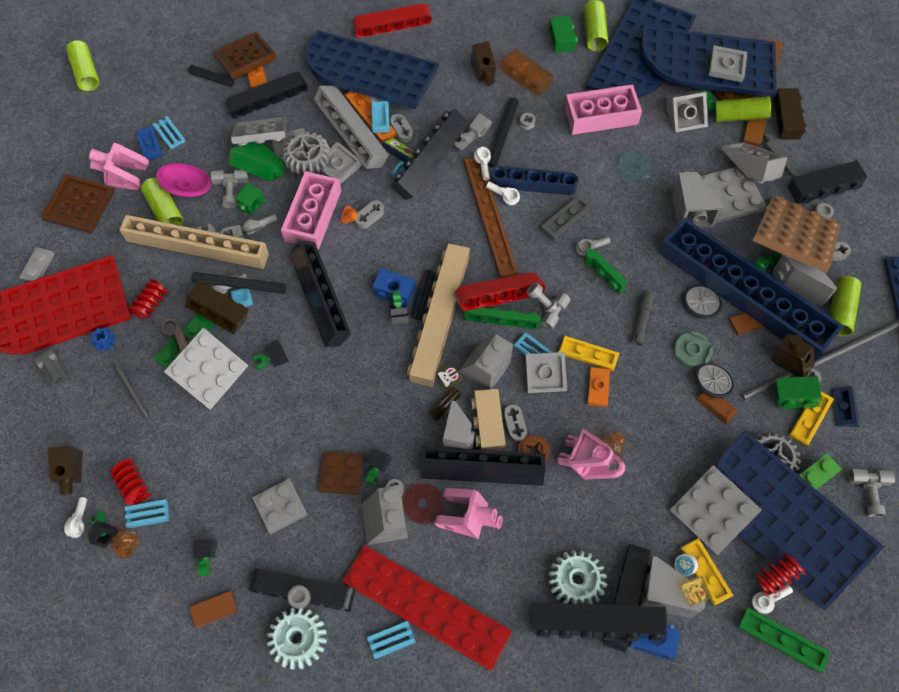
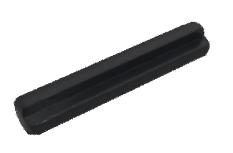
M190 65L188 68L189 74L228 87H232L235 83L234 79L202 67Z
M426 269L424 271L411 314L412 319L421 320L434 278V271Z

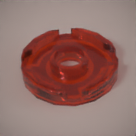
M422 483L413 486L407 491L403 506L405 514L411 521L416 524L426 525L433 523L437 515L442 514L444 500L438 488ZM427 499L430 504L426 509H421L418 506L419 500Z

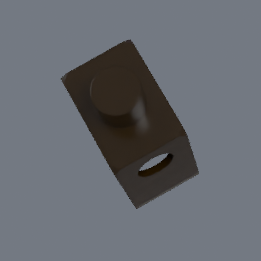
M486 41L473 44L471 64L478 82L484 81L486 86H491L495 83L496 63L490 43Z
M787 334L777 346L771 361L798 377H806L815 366L814 349L812 345L804 342L800 335Z
M71 446L48 448L50 481L59 484V495L73 494V483L81 482L83 451Z

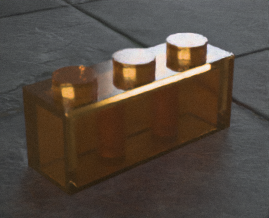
M515 49L502 60V71L536 96L540 97L552 86L553 75L537 62L527 57L523 52Z

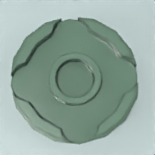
M692 331L678 337L674 344V354L677 360L684 366L697 368L709 362L713 354V347L706 336Z

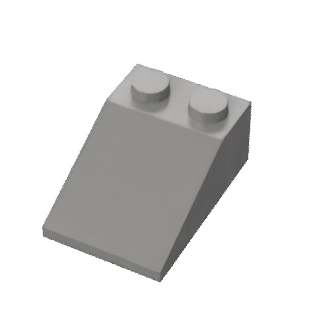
M743 142L722 146V150L747 177L754 179V182L764 183L765 181H774V179L782 178L787 160L786 156Z
M784 254L772 271L777 281L821 307L825 305L837 289L825 272Z

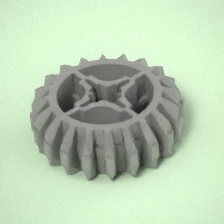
M308 131L306 134L300 132L299 136L294 134L293 139L288 138V143H284L282 151L283 160L286 167L290 168L292 173L296 172L298 176L301 173L304 175L305 171L311 173L316 171L319 173L320 169H325V165L329 162L330 148L327 141L321 135L317 136L315 132L312 134Z
M767 431L763 435L757 434L755 436V439L762 445L774 446L768 450L774 453L793 471L799 472L800 467L798 466L802 460L798 459L800 452L794 451L797 445L790 444L791 439L786 441L784 434L778 437L776 431L771 435Z

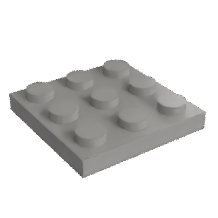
M286 116L235 122L231 135L232 144L242 146L254 141L255 143H263L265 140L270 139L272 141L282 140L286 137Z
M739 167L701 176L723 205L716 223L766 210L767 206L753 179L747 177Z
M203 328L163 373L203 406L211 410L249 365Z
M712 466L670 509L717 555L762 510L715 466Z

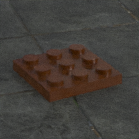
M257 32L213 51L215 58L232 79L239 78L243 74L254 71L258 67L269 64L277 59L275 52Z
M65 174L42 213L41 218L43 221L92 234L115 190L112 186Z

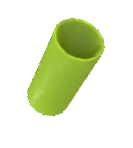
M592 0L584 6L587 47L592 51H600L608 45L605 6L602 1Z
M83 41L70 42L66 47V52L78 88L83 91L96 89L99 85V79L87 44Z
M770 96L725 101L716 100V122L768 119L771 115Z
M156 177L144 181L141 185V191L157 221L181 226L183 218L169 192L165 191L158 184Z
M843 276L835 282L837 289L833 293L830 316L844 325L837 335L848 336L854 332L861 282L855 277Z

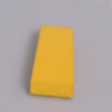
M565 335L559 352H565L566 357L604 369H610V371H614L619 352Z
M821 392L822 398L819 407L812 409L804 408L789 434L790 438L806 447L812 440L834 398Z
M699 538L680 547L682 554H691L696 558L698 569L694 574L697 579L701 580V586L713 606L733 596Z

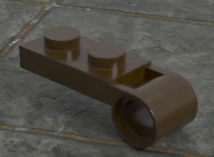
M166 318L162 321L160 333L167 338L174 337L180 354L190 343L188 337H184L177 320L174 318ZM171 323L174 325L175 330L167 332L164 329V325Z

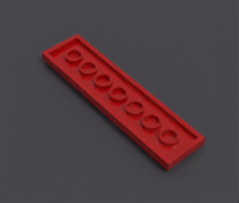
M366 545L363 546L342 581L345 585L356 589L360 594L489 671H492L512 633L510 629Z

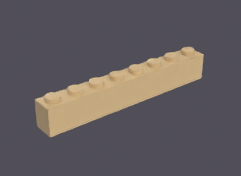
M129 215L125 216L120 227V232L126 242L258 269H264L269 256L266 244L263 242Z
M448 244L447 250H443L441 257L443 263L437 269V276L439 277L432 286L434 294L433 297H429L427 304L429 311L428 314L425 313L423 316L422 324H424L423 330H419L417 338L419 344L418 347H414L412 354L414 361L408 367L407 375L410 376V382L433 387L457 303L454 292L462 285L470 257V248Z

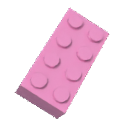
M633 85L567 94L564 107L572 135L638 125L642 113Z
M305 171L281 229L285 242L297 244L298 241L315 242L319 250L341 194L339 179Z

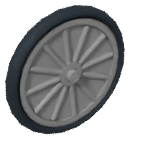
M694 285L689 287L683 294L684 307L696 317L712 318L721 310L722 301L720 296L707 286Z
M704 363L695 370V382L705 394L714 398H724L732 393L734 388L733 379L723 367L714 363Z

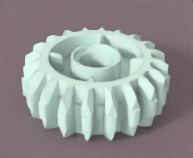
M572 550L571 557L567 552L563 554L564 560L561 557H557L556 561L558 564L553 563L551 566L555 571L549 572V576L555 578L549 580V585H556L551 592L560 593L556 597L557 601L564 597L563 604H568L569 601L572 604H584V602L586 604H593L592 600L596 603L600 600L597 595H604L605 592L601 588H605L607 583L600 580L606 579L607 575L599 573L604 567L596 566L599 562L598 559H595L593 562L590 560L592 554L589 553L587 557H583L584 551L581 550L579 556H577L576 551ZM572 576H581L583 579V583H574L572 580Z
M291 608V615L284 611L282 612L284 619L281 620L279 617H276L275 620L278 622V625H270V628L275 631L274 633L267 634V637L273 639L267 643V646L274 647L269 653L270 655L277 654L274 660L277 663L282 660L281 666L286 667L290 662V669L294 670L298 662V667L303 669V661H306L311 666L312 661L310 657L313 656L314 659L318 660L319 656L315 652L317 650L324 652V648L319 646V644H325L327 640L320 638V636L327 634V631L324 629L319 630L324 626L323 621L317 622L319 616L317 614L312 616L311 610H308L304 615L303 608L298 610V614H296L294 608ZM302 633V640L297 644H293V635Z

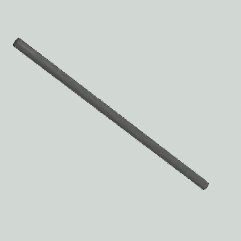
M899 320L820 356L813 368L898 329ZM788 371L741 393V396L744 397L745 401L775 387L776 378L796 377V375Z

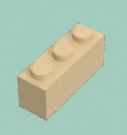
M499 390L475 391L474 398H471L472 410H476V416L473 417L474 429L478 428L479 435H475L476 447H480L481 450L505 451L506 444Z

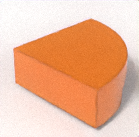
M345 206L340 219L341 222L347 224L357 219V211L350 206Z

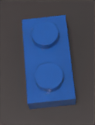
M153 126L136 131L143 156L148 160L162 157Z

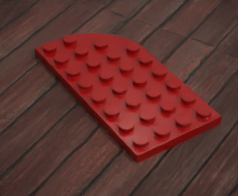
M110 255L0 291V352L12 355L28 354L94 332L97 328L103 329L132 319L115 257Z

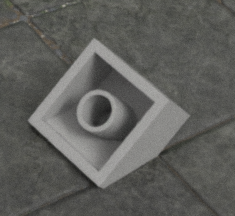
M697 90L666 96L667 113L674 132L708 127L706 92Z
M456 401L451 402L443 437V447L473 449L475 432L471 431L472 424Z

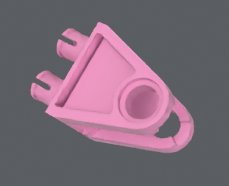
M113 143L111 151L108 153L92 148L89 155V160H91L90 169L104 172V185L139 190L141 186L140 179L118 167L146 170L149 164L147 158L117 143Z
M582 429L579 437L571 434L568 435V438L572 440L566 439V446L574 449L571 455L561 452L560 456L564 458L558 457L559 465L571 467L585 480L617 478L625 471V463L614 454V451L606 443L585 429ZM614 462H618L619 468L617 470L615 469L613 471H610V465Z
M445 488L443 497H446L447 501L468 506L467 514H464V517L437 515L434 522L435 526L479 539L483 525L497 529L501 528L503 517L497 515V509L487 508L488 503L477 490Z

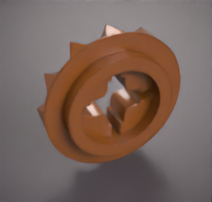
M529 435L520 441L518 452L530 453L528 448L533 449L538 444L537 452L545 454L546 461L550 455V446L543 437Z

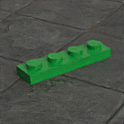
M479 308L465 311L464 320L539 330L541 315L532 312L519 313L515 310L503 311L497 308Z
M197 314L181 332L191 342L203 328L209 331L215 324ZM174 338L154 357V360L165 369L179 355Z
M747 607L737 627L812 670L823 673L831 652Z

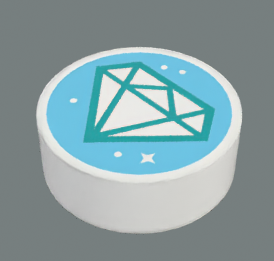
M682 554L676 558L675 568L683 576H690L697 571L698 562L693 555Z

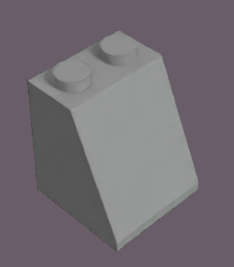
M698 172L679 173L672 191L677 223L679 224L686 218L699 228L714 227L723 209V205Z
M497 334L479 342L458 370V373L485 390L493 389L511 363L513 344Z
M400 486L378 488L361 504L367 545L407 539L408 534Z
M653 556L648 561L642 586L640 606L666 607L668 614L693 618L701 610H704L706 598L701 601L696 591L694 594L698 602L691 601L689 592L682 585L692 581L658 557Z

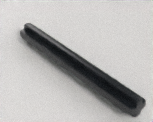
M516 97L510 98L490 153L491 159L487 163L489 167H496L519 103Z
M193 272L191 281L196 283L281 294L286 292V284L201 272Z

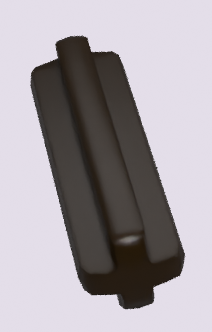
M453 387L429 412L431 418L438 420L451 406V402L456 401L461 396V392Z

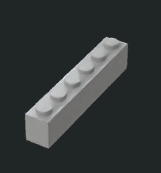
M319 86L313 100L366 169L381 168L389 156L383 146L337 87Z

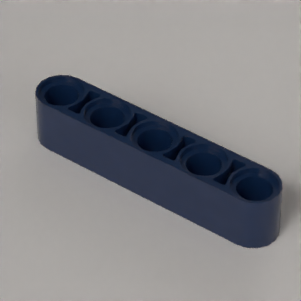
M496 166L492 169L491 182L505 189L509 187L519 191L572 195L577 190L578 176L571 172Z

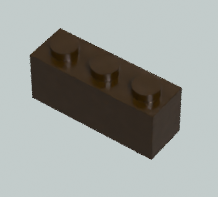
M778 88L777 94L774 97L779 140H800L802 135L806 133L807 125L804 123L805 112L802 109V96H800L798 88Z
M197 283L187 295L185 303L186 308L233 335L243 325L249 311L244 305L235 302L227 295L216 291L204 283Z

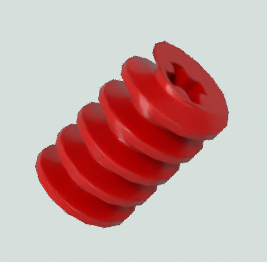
M151 278L150 282L145 284L146 288L141 289L142 294H138L136 296L137 300L132 301L133 306H128V310L144 320V317L151 319L148 312L155 313L153 305L159 307L160 304L157 300L164 301L161 294H169L163 285Z
M133 459L119 462L110 471V476L114 479L117 489L121 492V497L124 498L125 504L129 506L141 503L151 494V492H146L148 489L147 485H142L144 479L139 478L141 476L140 472H135L137 466L132 465L134 463Z
M787 553L783 554L785 561L776 558L778 566L769 563L770 571L763 567V576L757 572L755 573L757 582L769 598V591L777 594L776 586L785 589L783 581L791 585V576L798 580V571L804 575L806 574L795 558Z

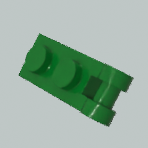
M587 250L584 264L588 267H593L597 276L603 278L611 290L616 291L618 294L625 291L628 282L596 250Z

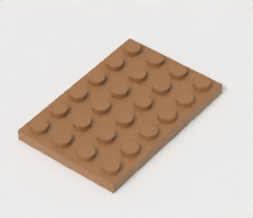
M772 196L753 241L827 273L831 267L841 225L832 218L826 219L821 217L818 212L807 211L799 204H791L782 197Z

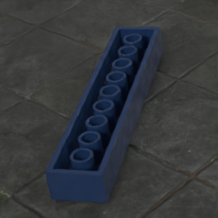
M686 218L671 231L661 244L658 253L781 339H784L787 334L800 335L804 342L812 345L814 349V362L817 361L844 327V325Z

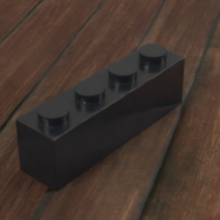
M858 160L793 177L788 185V189L797 204L803 202L807 204L817 198L825 199L835 193L840 195L846 190H857L863 186L867 175Z

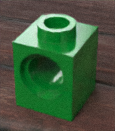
M250 183L235 196L237 208L242 213L247 212L250 215L265 202L262 191Z

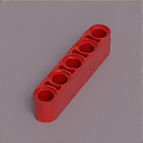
M421 3L359 15L353 18L352 24L356 37L362 38L361 36L368 37L377 35V33L383 34L393 32V30L408 29V27L429 25L432 22V17L428 5Z
M535 272L464 285L455 290L454 297L462 310L469 311L531 298L526 291L535 282L543 288L542 293H544L546 286Z

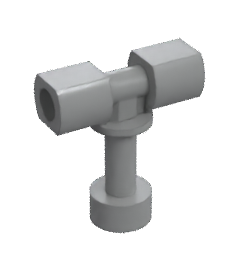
M241 169L227 174L224 173V170L211 171L212 184H223L226 187V195L222 198V206L224 208L236 207L237 203L235 196H233V187H236L237 183H248V172Z
M535 282L529 286L526 293L532 299L537 298L545 306L544 311L546 314L540 323L547 329H553L559 320L558 313L566 309L571 299L567 294L559 293L555 299L549 300L542 293L543 288Z
M851 469L848 471V481L850 484H863L864 489H869L871 506L867 507L868 517L886 516L885 506L880 505L878 489L882 487L881 485L890 486L895 483L894 472L878 470L875 473H868L867 469Z

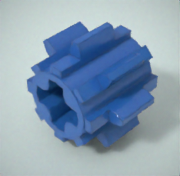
M97 328L95 332L91 333L93 337H91L90 343L99 352L104 349L109 351L111 346H115L113 341H115L116 336L114 333H111L109 328Z

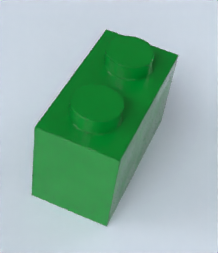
M570 15L550 17L549 30L555 53L574 51L575 45L578 43L577 34H574V22H571Z
M818 376L776 378L775 395L777 408L790 410L800 407L806 409L819 407L822 396Z

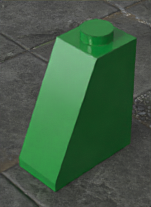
M248 142L246 145L230 149L228 164L268 181L280 178L284 173L285 162L262 143Z

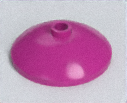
M167 164L159 168L156 174L158 184L165 191L180 197H197L208 192L211 187L209 175L200 168L188 164Z

